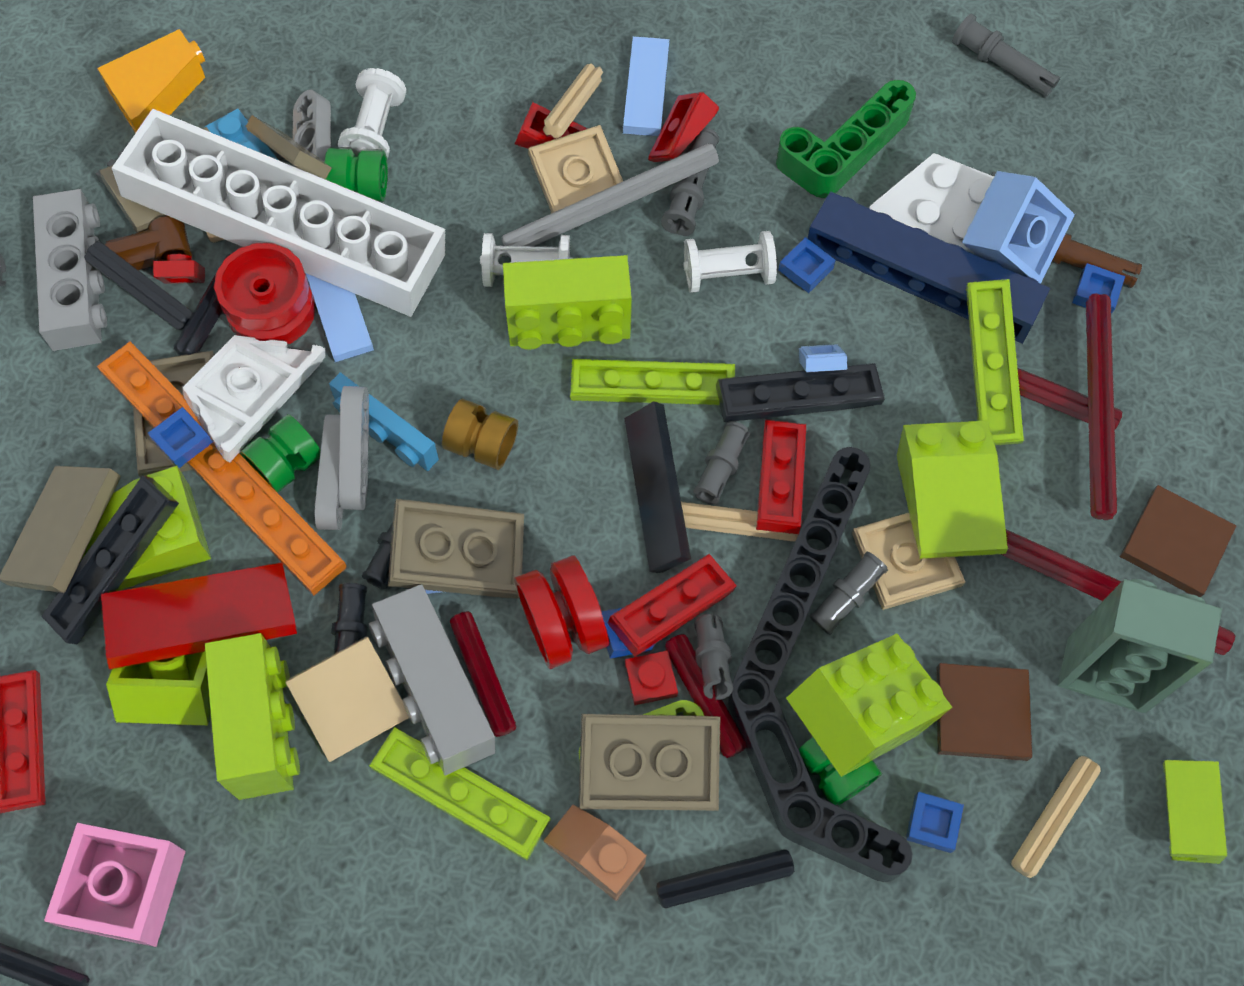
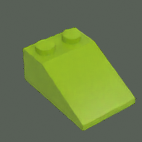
M988 420L904 425L897 451V461L919 558L1006 554L1008 546L998 456Z
M178 466L147 475L160 484L179 504L116 591L211 559L190 485ZM140 478L133 480L113 493L81 560Z
M205 651L111 670L106 686L116 723L208 726L211 718Z

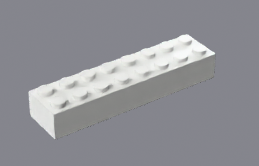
M155 109L151 110L112 167L122 197L242 247L254 243H274L285 247L300 259L305 273L412 317L445 256V229Z

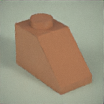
M575 805L570 807L544 839V843L615 901L619 899L646 863V854L610 825Z

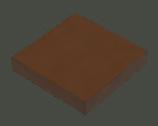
M1157 485L1152 491L1119 557L1188 594L1202 597L1237 525Z
M939 663L936 667L937 684L941 687L943 695L953 708L937 720L938 754L1029 761L1032 758L1029 670Z

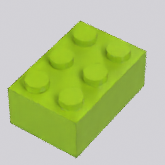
M628 255L503 263L505 308L510 346H519L522 349L531 350L540 347L542 344L559 343L565 347H574L585 341L616 344L622 341V339H630L632 297Z
M261 633L205 643L217 782L238 800L294 790L293 776L300 774V764L296 748H289L288 731L295 730V719L291 704H285L283 688L288 687L285 681L290 678L286 660L280 661L277 647H271Z
M898 633L818 668L786 697L841 777L916 737L953 708L943 695L941 687L931 679L916 659L912 648L901 639Z

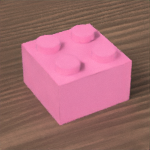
M77 823L44 921L65 929L157 947L186 851L171 841Z

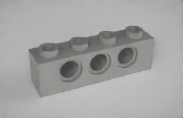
M81 189L33 196L39 332L52 351L102 343L101 328L107 327V317L103 305L99 304V294L105 292L104 280L101 272L90 265L84 258L87 249L95 242H100L98 237L94 235V228L100 227L97 207L94 203L89 204Z

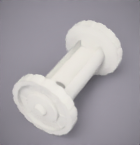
M368 68L358 74L355 84L357 92L363 98L356 125L341 132L338 147L352 149L356 157L360 151L367 149L384 150L388 159L390 147L388 142L383 139L382 134L390 106H399L403 103L406 87L404 82L393 73L379 68Z
M760 232L758 244L698 250L694 239H685L683 266L684 271H686L689 292H699L701 279L761 273L764 284H774L777 274L775 244L771 232ZM749 253L757 255V262L753 266H748L745 262V258Z
M484 233L482 255L480 256L483 286L492 287L495 275H503V265L498 262L502 256H509L511 258L510 263L573 259L570 257V235H561L559 247L496 246L493 234Z

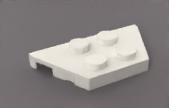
M933 153L870 206V209L886 213L901 223L913 228L922 229L933 237L949 244L959 245L965 251L974 254L962 244V241L994 176Z
M234 335L183 387L184 399L224 460L230 463L317 369L325 358V348L312 345L311 351L289 349L285 341H259L253 337Z

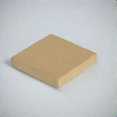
M601 125L528 149V155L551 213L623 182Z
M909 513L857 527L852 531L861 558L868 551L887 566V573H884L873 585L882 610L962 587L965 584L955 557L919 558Z
M368 636L285 681L329 762L409 718L404 703Z

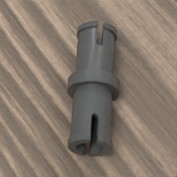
M728 421L724 426V431L715 449L708 452L705 459L707 466L693 491L699 500L708 504H717L729 476L736 473L739 466L737 459L746 440L750 436V432H747L748 428L743 424Z
M867 551L864 557L843 580L838 578L834 582L833 587L835 589L814 613L809 615L810 619L823 631L831 635L833 630L854 607L860 608L865 602L863 597L881 576L887 573V566L874 554Z
M704 614L698 617L694 624L698 640L695 658L697 665L702 669L705 696L712 699V686L714 685L715 698L720 700L730 696L733 692L729 671L732 655L730 647L724 640L722 619L715 615L713 618L715 628H713L711 614Z

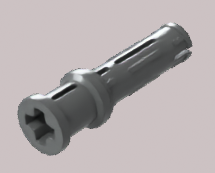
M969 14L955 32L952 43L957 46L960 44L964 45L978 55L977 59L981 62L987 63L989 60L1043 95L1044 98H1047L1052 92L1050 86L1055 88L1061 77L1054 75L1003 42L1004 37L998 30L990 31L976 21L977 17L975 15Z
M704 128L695 137L691 151L706 144H712L716 148L719 142L718 134L709 128ZM709 168L682 179L673 186L670 193V200L672 201L670 208L664 212L661 219V224L666 231L682 236H689L694 232L696 212L702 207L705 200L702 187Z

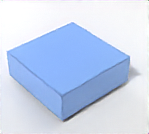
M838 344L801 346L799 348V361L806 372L847 370V355Z

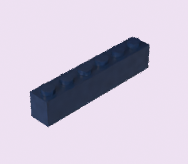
M831 191L812 222L807 238L836 261L968 320L967 283L1009 279L1015 341L1022 344L1051 289L1040 284L1034 278L1022 276L1002 267L995 261L983 259L965 251L959 245L949 244L929 235L922 229L908 226L893 219L886 213L876 212L858 204L849 197H842Z

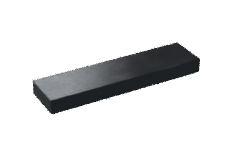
M875 363L847 366V370L806 372L803 370L718 379L716 383L723 422L855 409L882 405L885 400Z
M653 401L625 417L624 420L649 571L663 573L691 560L665 408L664 404Z
M142 475L79 563L64 593L58 592L41 617L66 643L77 645L102 611L101 594L115 592L155 538L157 532L163 527L179 503L153 478Z

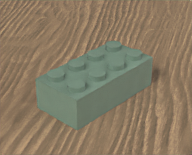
M1124 579L1068 637L1057 686L1138 712L1147 713L1213 663L1222 608L1206 604L1204 599L1196 595H1176L1157 589L1155 584L1146 580Z

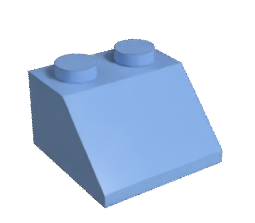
M997 171L972 223L968 227L962 244L977 256L995 261L1002 267L1022 276L1034 278L1041 284L1075 214L1036 177Z

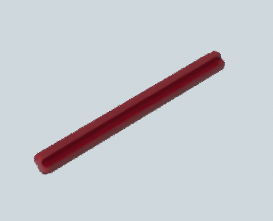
M1094 293L1086 301L1090 513L1094 519L1111 520L1117 513L1111 299L1107 294L1099 295Z
M1006 529L1008 550L1006 554L1000 555L1101 601H1104L1122 582ZM1219 626L1215 653L1225 655L1230 651L1235 641V634L1232 631Z

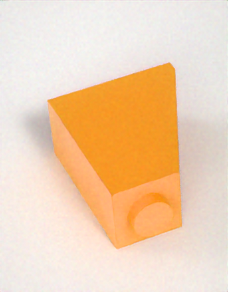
M178 29L97 69L110 95L136 133L152 109L171 115L205 78L201 63L205 62V58L198 44L194 40L188 42L181 30Z

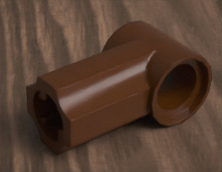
M170 216L155 219L150 223L146 231L109 240L105 244L137 270L152 267L153 261H167V255L184 254L192 256L184 222Z

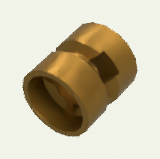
M460 399L453 407L446 422L442 436V447L463 457H468L473 453L476 462L499 470L503 467L515 443L519 426L518 420L496 411L487 415L485 407L465 399Z

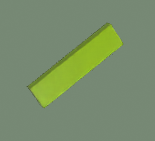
M1010 280L970 282L966 285L977 420H988L995 445L1022 444L1024 436Z
M572 359L570 398L573 401L652 403L655 401L672 404L720 405L716 383L718 379L735 377V364Z
M395 727L369 765L375 772L526 861L551 821L549 816L464 767L444 776L438 762L430 764L421 742Z

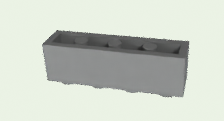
M418 585L373 603L372 608L375 621L368 623L377 647L386 646L391 659L385 661L394 685L397 686L403 683L409 696L403 699V703L411 723L414 725L420 722L426 736L420 740L430 764L438 762L445 776L495 754V736L423 585Z

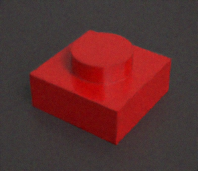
M171 254L167 255V261H153L154 278L164 284L205 282V267L192 260L190 255Z
M668 650L625 659V668L634 706L678 697L677 685Z

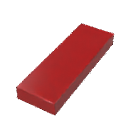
M765 420L756 530L799 535L802 517L807 424Z
M708 554L611 615L607 623L633 656L636 657L723 600L735 590L737 585L715 559Z
M36 670L0 676V813L46 805L40 673Z

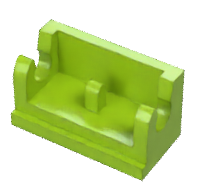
M1164 760L1163 772L1165 773L1169 851L1172 860L1220 864L1227 857L1219 761Z

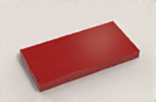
M282 562L101 594L106 659L109 669L204 652L205 643L259 633L266 640L297 634Z

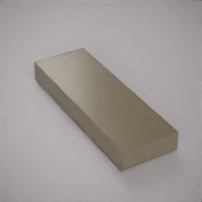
M251 115L245 126L249 132L294 166L322 179L327 178L332 167L284 132Z

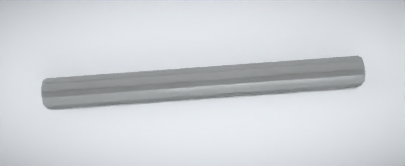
M712 144L701 146L501 237L503 246L533 247L716 165L719 162L717 151Z

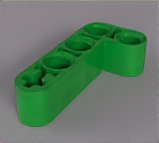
M892 80L886 83L825 142L805 128L790 127L786 129L780 136L776 159L777 168L816 197L827 198L830 191L837 193L907 124L916 98L914 87L904 80Z

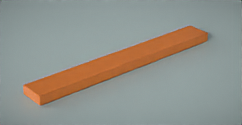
M131 341L97 366L101 374L153 428L182 407L203 428L184 399V396ZM211 443L187 462L313 596L347 568L346 563L239 453L229 463L224 460L214 443Z

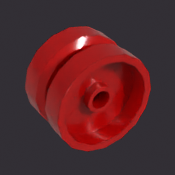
M254 243L237 249L225 258L217 270L214 289L219 304L226 314L228 323L237 336L253 337L259 341H285L288 345L307 332L314 320L316 304L301 261L289 249L274 243Z
M575 555L551 563L550 577L555 592H552L545 576L538 570H532L514 577L515 586L526 619L543 660L549 669L572 660L573 648L568 634L569 631L578 648L586 654L609 646V638L598 599Z

